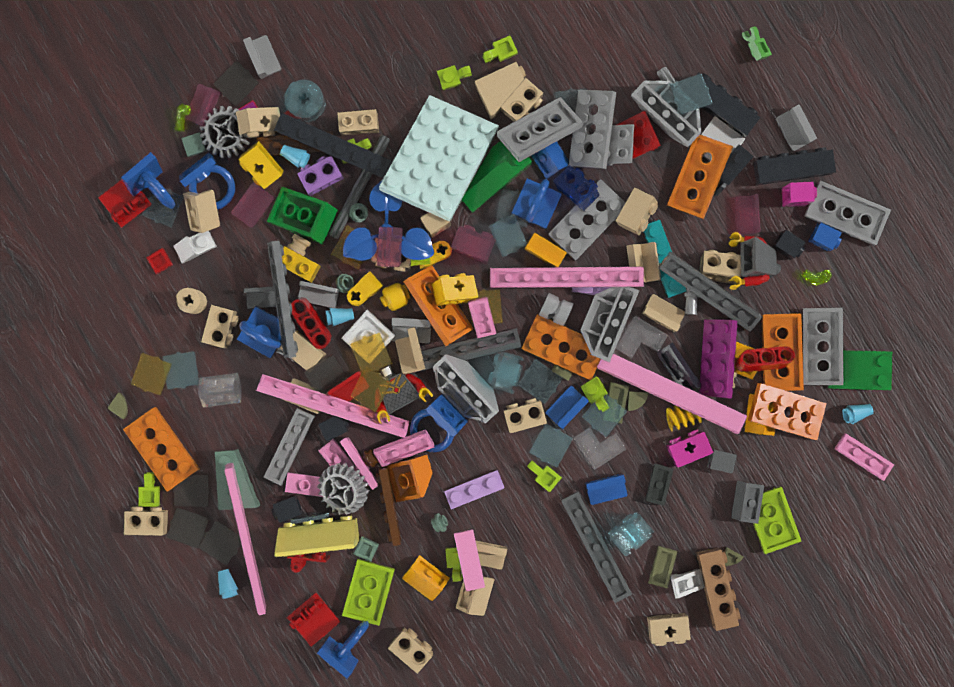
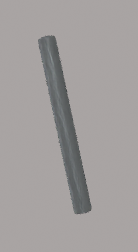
M381 135L372 152L382 156L390 139ZM362 170L329 232V235L333 238H339L350 217L349 210L351 206L358 202L373 173Z

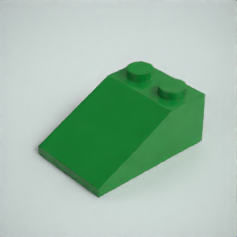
M282 187L267 222L323 245L338 209L325 201Z
M843 350V385H828L827 388L891 390L892 352Z

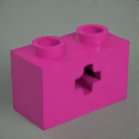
M814 182L789 183L782 188V207L806 206L817 198V188L814 187Z
M696 429L688 432V436L683 439L679 436L670 440L671 444L666 446L675 467L679 468L713 453L704 431ZM687 443L693 445L691 452L684 449L687 447Z

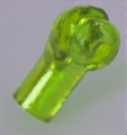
M180 104L177 107L175 131H185L186 115H189L191 112L189 105Z
M806 269L801 277L818 286L829 282L832 273L829 270H823L814 274Z

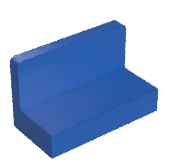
M557 141L531 155L546 179L569 166V160Z
M569 386L546 411V414L563 429L589 401L573 386Z
M621 473L586 482L585 485L590 504L594 505L626 497L628 494L624 474Z

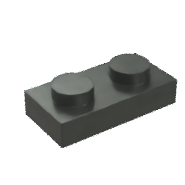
M654 463L645 501L665 505L674 468Z

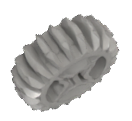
M220 106V112L214 108V115L208 112L207 116L209 119H202V122L206 124V126H200V129L205 131L200 134V137L206 138L202 141V144L208 145L206 149L208 151L213 150L212 154L215 156L219 153L221 158H224L225 154L228 158H232V152L238 156V149L245 151L242 145L250 144L246 140L248 138L247 134L237 135L234 132V123L237 120L236 111H239L237 108L232 112L231 106H228L226 110L223 106ZM229 117L223 124H216L218 120ZM219 128L228 130L233 136L224 134ZM212 129H215L218 133L216 144L212 138ZM228 140H236L231 146L222 147Z
M347 463L331 465L322 472V476L318 480L320 483L317 488L321 490L318 495L323 496L321 502L327 503L326 508L332 507V512L338 510L339 515L343 513L348 515L351 512H356L364 505L368 498L366 495L369 490L365 488L368 483L363 482L365 476L359 475L360 470L354 471V465L349 468Z

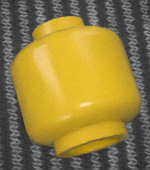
M400 283L385 287L382 290L383 296L380 297L383 306H388L392 311L406 306L408 299H410L406 286Z

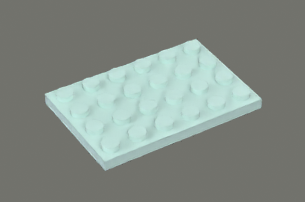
M429 95L380 184L379 190L450 222L498 131L499 125Z

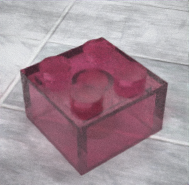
M464 224V227H458L451 245V251L487 264L496 239H493V235L484 231H482V234L477 233L474 227Z

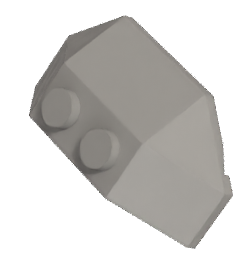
M643 81L631 94V97L642 112L646 111L648 117L668 136L689 147L701 134L699 106L697 108L695 106L693 110L687 106L681 108L690 98L688 97L687 99L682 94L686 101L681 104L675 96L677 90L680 93L681 91L671 81Z
M612 287L595 294L581 327V333L591 355L610 362L639 290L631 287Z
M444 355L433 366L438 390L464 417L486 423L499 412L493 388L467 361L450 355Z

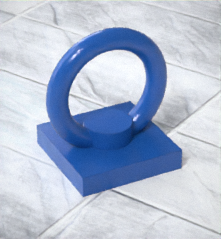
M151 152L121 177L128 191L133 196H136L144 188H148L167 208L173 209L175 207L173 198L156 180L163 171L157 158Z
M209 152L181 173L179 178L184 187L189 185V192L197 193V183L203 181L211 172L223 176L227 182L228 189L225 197L216 202L218 210L228 205L233 199L235 182L232 175L225 168L214 165L216 164L215 159Z
M527 178L511 214L546 229L562 194L548 188L549 181L547 179H544L539 184Z
M255 306L249 319L240 322L239 327L242 331L237 338L238 341L269 358L272 357L277 348L281 347L279 321L274 315Z
M441 394L427 409H423L415 414L410 424V433L412 435L418 432V424L422 418L432 416L437 425L447 431V435L443 442L434 445V448L426 451L440 452L449 447L454 436L465 426L468 420Z
M361 622L343 644L336 642L329 636L317 654L345 678H348L359 661L352 655L350 650L369 627V622Z

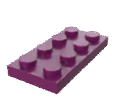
M704 319L700 383L702 386L699 389V394L703 396L732 398L737 320Z

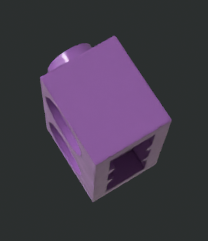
M323 156L317 160L318 163L312 166L310 164L300 169L301 172L297 173L309 196L344 179L332 156ZM330 165L333 167L332 173L324 174V168ZM309 175H316L314 183H307Z

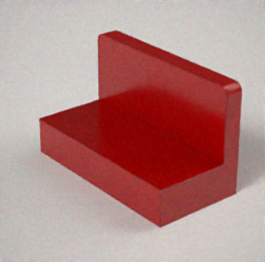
M358 371L328 391L327 394L349 402L371 386L362 372Z

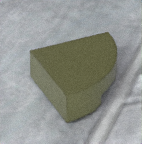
M554 365L551 370L567 381L572 376V373L557 365Z
M628 392V411L640 408L646 402L648 392Z
M118 393L107 408L122 419H125L128 413L125 397Z
M728 547L725 548L724 551L727 556L725 566L737 564L743 559L742 555Z

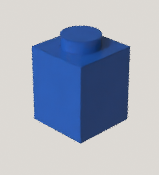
M821 222L816 224L808 242L826 251H831L839 246L841 242L839 237L842 232Z

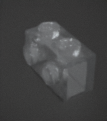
M238 373L200 378L198 395L202 406L211 407L241 403L242 385Z

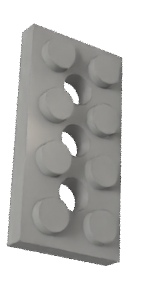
M578 90L575 114L583 122V126L573 132L569 166L606 169L616 92ZM597 105L598 112L592 115L591 109ZM595 124V132L589 134V127ZM592 143L593 150L591 153H587L586 148Z
M560 97L497 131V137L516 160L520 162L582 128L583 122ZM555 118L559 119L560 122L554 123L551 120ZM537 127H540V128H544L545 130L539 132V131H536L535 129H536ZM525 136V137H528L529 139H527V140H521V139H519V137Z
M600 179L553 228L548 236L576 261L619 216L626 202ZM603 201L606 204V210L598 211L596 203ZM585 215L592 216L593 223L591 225L583 223ZM571 229H578L580 231L578 239L570 237L569 232Z
M818 181L816 186L817 198L808 205L804 217L818 223L822 222L871 245H877L891 209L823 181ZM826 201L834 203L833 211H828L825 208ZM845 208H849L852 211L851 218L843 216ZM863 215L868 216L870 219V223L867 226H864L860 221Z
M803 308L804 385H843V308ZM821 322H826L829 325V329L825 333H820L817 329L818 324ZM826 341L829 344V349L826 352H820L817 348L819 342ZM821 360H826L829 363L827 371L822 372L818 369V363Z

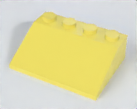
M347 515L341 516V520L334 521L333 517L323 518L321 519L322 522L314 523V520H304L302 524L295 525V522L283 523V526L278 528L275 557L355 548L359 542L357 518Z

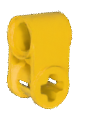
M446 241L432 244L434 255L430 257V264L419 265L420 269L427 268L449 258L452 253L451 246ZM442 245L444 246V248H448L447 250H445L446 254L442 255V253H438V251L440 250V246Z
M370 271L348 291L347 299L351 305L360 306L377 293L383 285ZM353 293H355V294L360 293V296H359V297H360V300H359V301H357V300L352 301V299H353L352 294H353Z

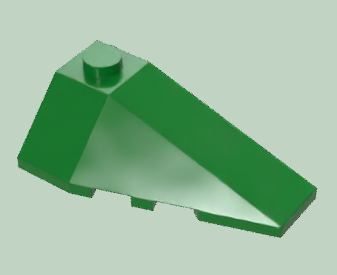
M499 141L492 147L473 177L462 201L473 213L531 166L532 161L527 157L518 162L506 146Z

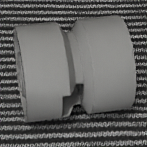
M548 293L539 316L546 319L553 318L554 323L564 326L573 303L566 300L559 301V297Z

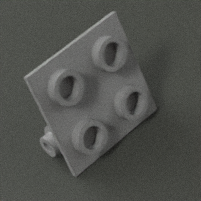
M634 124L612 125L607 166L632 163Z

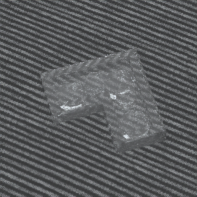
M634 316L615 349L632 358L642 342L658 352L668 335L639 317Z
M589 427L573 437L594 470L626 450L617 433L599 442Z

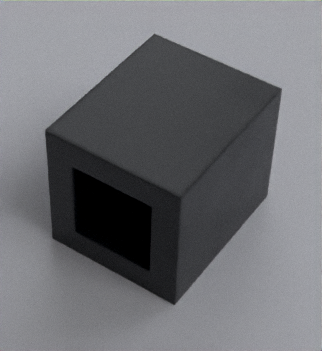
M786 229L781 232L772 248L791 260L795 257H800L805 249L803 248L805 242Z
M334 416L318 424L327 442L348 432L347 427L350 424L347 419Z
M297 495L273 504V509H271L274 519H278L279 523L303 514Z

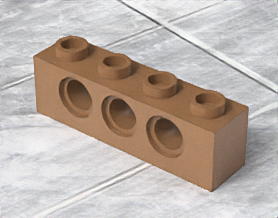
M717 547L696 552L713 628L718 631L739 626L738 620L741 617L738 608H735L734 605L736 595L734 589L730 588L729 582H732L730 571H726L725 563H727V556L725 551L722 552ZM713 565H719V571L716 574H711L710 570ZM723 584L722 592L716 593V585ZM722 603H727V610L723 612L720 611V605Z

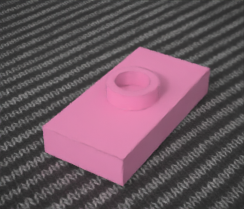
M487 297L468 301L477 338L495 335L496 329Z
M287 473L285 492L323 497L318 495L319 491H321L317 488L320 483L318 481L319 476Z

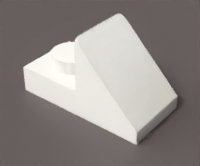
M209 231L198 233L192 237L186 236L174 246L182 264L217 247Z
M694 569L684 574L671 575L675 598H680L705 588L701 569Z

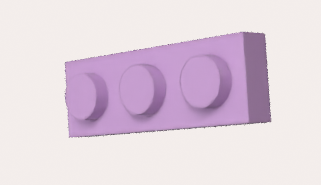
M498 470L445 490L444 493L450 508L453 509L504 489V485Z

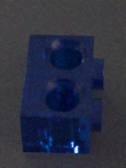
M569 165L554 180V183L558 190L581 210L585 211L600 196L597 190L598 185L593 180L584 178L585 175L579 168L574 169ZM575 179L573 183H568L569 180ZM589 190L587 194L581 195L583 191Z

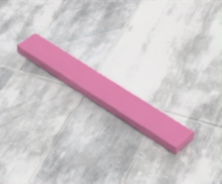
M644 267L490 268V288L644 287Z
M615 354L612 355L610 362L601 359L597 366L599 370L736 434H739L747 418L746 415Z
M262 374L257 387L259 392L403 438L407 433L409 425L407 420L389 415L390 421L388 422L387 417H384L381 420L382 424H380L377 419L378 413L376 410Z
M228 463L225 465L224 471L257 613L263 615L266 614V603L234 464Z

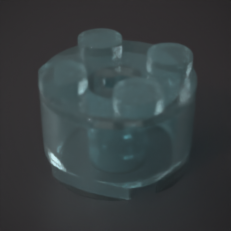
M310 80L292 82L285 93V105L294 118L302 122L316 120L325 110V97L319 86ZM305 98H308L309 101H306L305 104L301 102Z
M501 351L500 354L496 353L493 361L496 367L494 372H490L488 378L491 388L514 394L515 391L512 388L518 385L523 368L520 365V360L524 361V357Z
M636 512L632 515H627L622 520V525L619 527L615 526L608 532L610 539L624 556L631 554L630 549L635 548L637 550L652 536L651 533H654V530L644 518Z

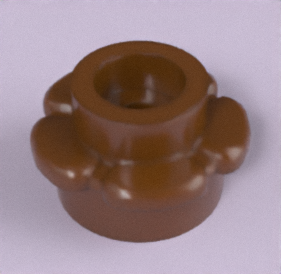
M374 450L364 451V456L362 457L364 463L367 466L375 467L379 462L374 455Z

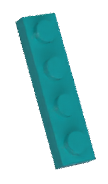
M660 220L649 223L643 233L647 243H656L660 265L672 250ZM660 270L661 281L668 298L687 291L685 286Z

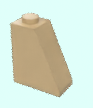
M517 62L475 81V87L490 119H493L500 112L501 106L524 81L525 71L522 66H518Z

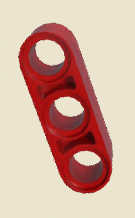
M299 297L291 303L292 315L312 345L317 349L325 348L331 341L329 330L306 298ZM297 302L304 305V311L296 309ZM308 318L313 319L315 327H309L306 320ZM323 335L326 338V342L320 343L317 340V336Z
M788 346L745 350L736 359L735 365L741 372L782 369L794 360L795 353ZM780 354L786 357V361L781 358ZM762 356L766 357L768 362H765ZM743 358L748 359L750 364H746Z

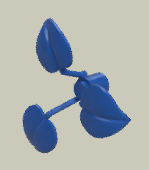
M382 179L370 193V204L377 211L385 210L384 224L380 226L378 234L372 236L367 228L353 230L345 240L343 256L360 261L368 260L375 255L377 250V244L373 239L391 240L396 238L404 240L401 242L399 250L406 258L424 260L432 257L434 250L431 238L423 229H410L406 233V237L394 234L393 227L388 224L389 211H398L400 209L402 200L379 190Z

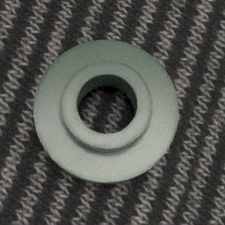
M356 203L351 206L349 216L355 222H363L368 216V209L364 204ZM360 209V215L356 216V210Z
M341 274L336 279V286L340 292L348 293L354 287V280L350 275Z
M435 514L431 519L433 528L436 532L446 531V526H448L447 519L444 515Z

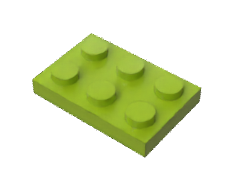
M779 486L763 492L759 523H753L764 554L801 542L783 488Z
M357 559L342 616L360 621H368L379 626L395 569Z

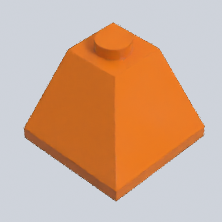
M428 455L414 457L386 466L388 467L396 502L424 497L432 476Z

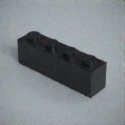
M698 72L693 80L701 81L700 83L696 82L695 85L705 91H703V94L700 91L698 96L696 95L697 92L693 91L692 93L687 87L691 93L690 99L695 96V101L699 102L698 99L700 97V105L698 103L697 106L712 117H717L745 138L761 118L757 115L758 112L751 107L747 108L744 106L740 98L729 95L726 88L722 85L714 84L707 74ZM707 96V98H705L706 101L704 105L702 104L704 102L702 99Z
M826 147L817 148L815 152L808 153L807 150L797 151L796 155L790 156L788 153H781L777 155V158H770L769 155L761 156L753 163L756 186L827 176L836 173L833 149L827 150Z

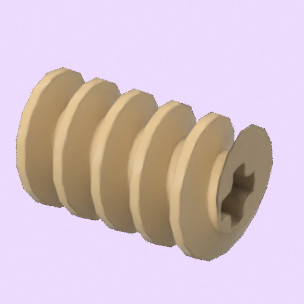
M184 288L176 295L177 305L184 312L198 314L204 311L207 306L206 296L199 290Z

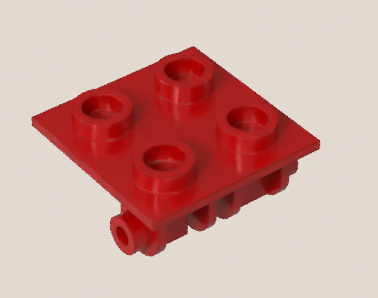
M646 111L617 124H634L632 159L649 151L656 150L661 146Z
M120 180L98 197L112 215L111 218L121 228L152 205L142 191L133 196L128 191L123 180Z
M323 551L288 555L287 558L291 559V570L297 573L306 565V560L326 563L330 555H326V552Z
M317 593L287 616V619L290 621L289 625L293 629L296 628L311 647L341 622Z

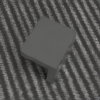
M712 449L713 453L709 456L707 468L733 473L737 455Z

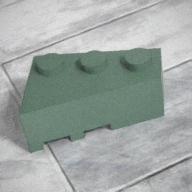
M239 450L216 451L218 510L233 509L224 471L225 465L228 463L234 464L243 507L257 508L261 506Z

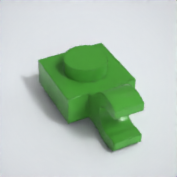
M757 27L750 28L751 36L748 31L742 33L744 40L750 42L748 44L750 52L756 61L772 55L765 39L760 38Z

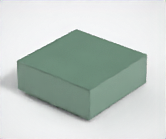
M200 132L182 138L188 157L207 152L205 145L202 144L203 138L200 137Z
M361 536L354 555L371 562L379 543Z

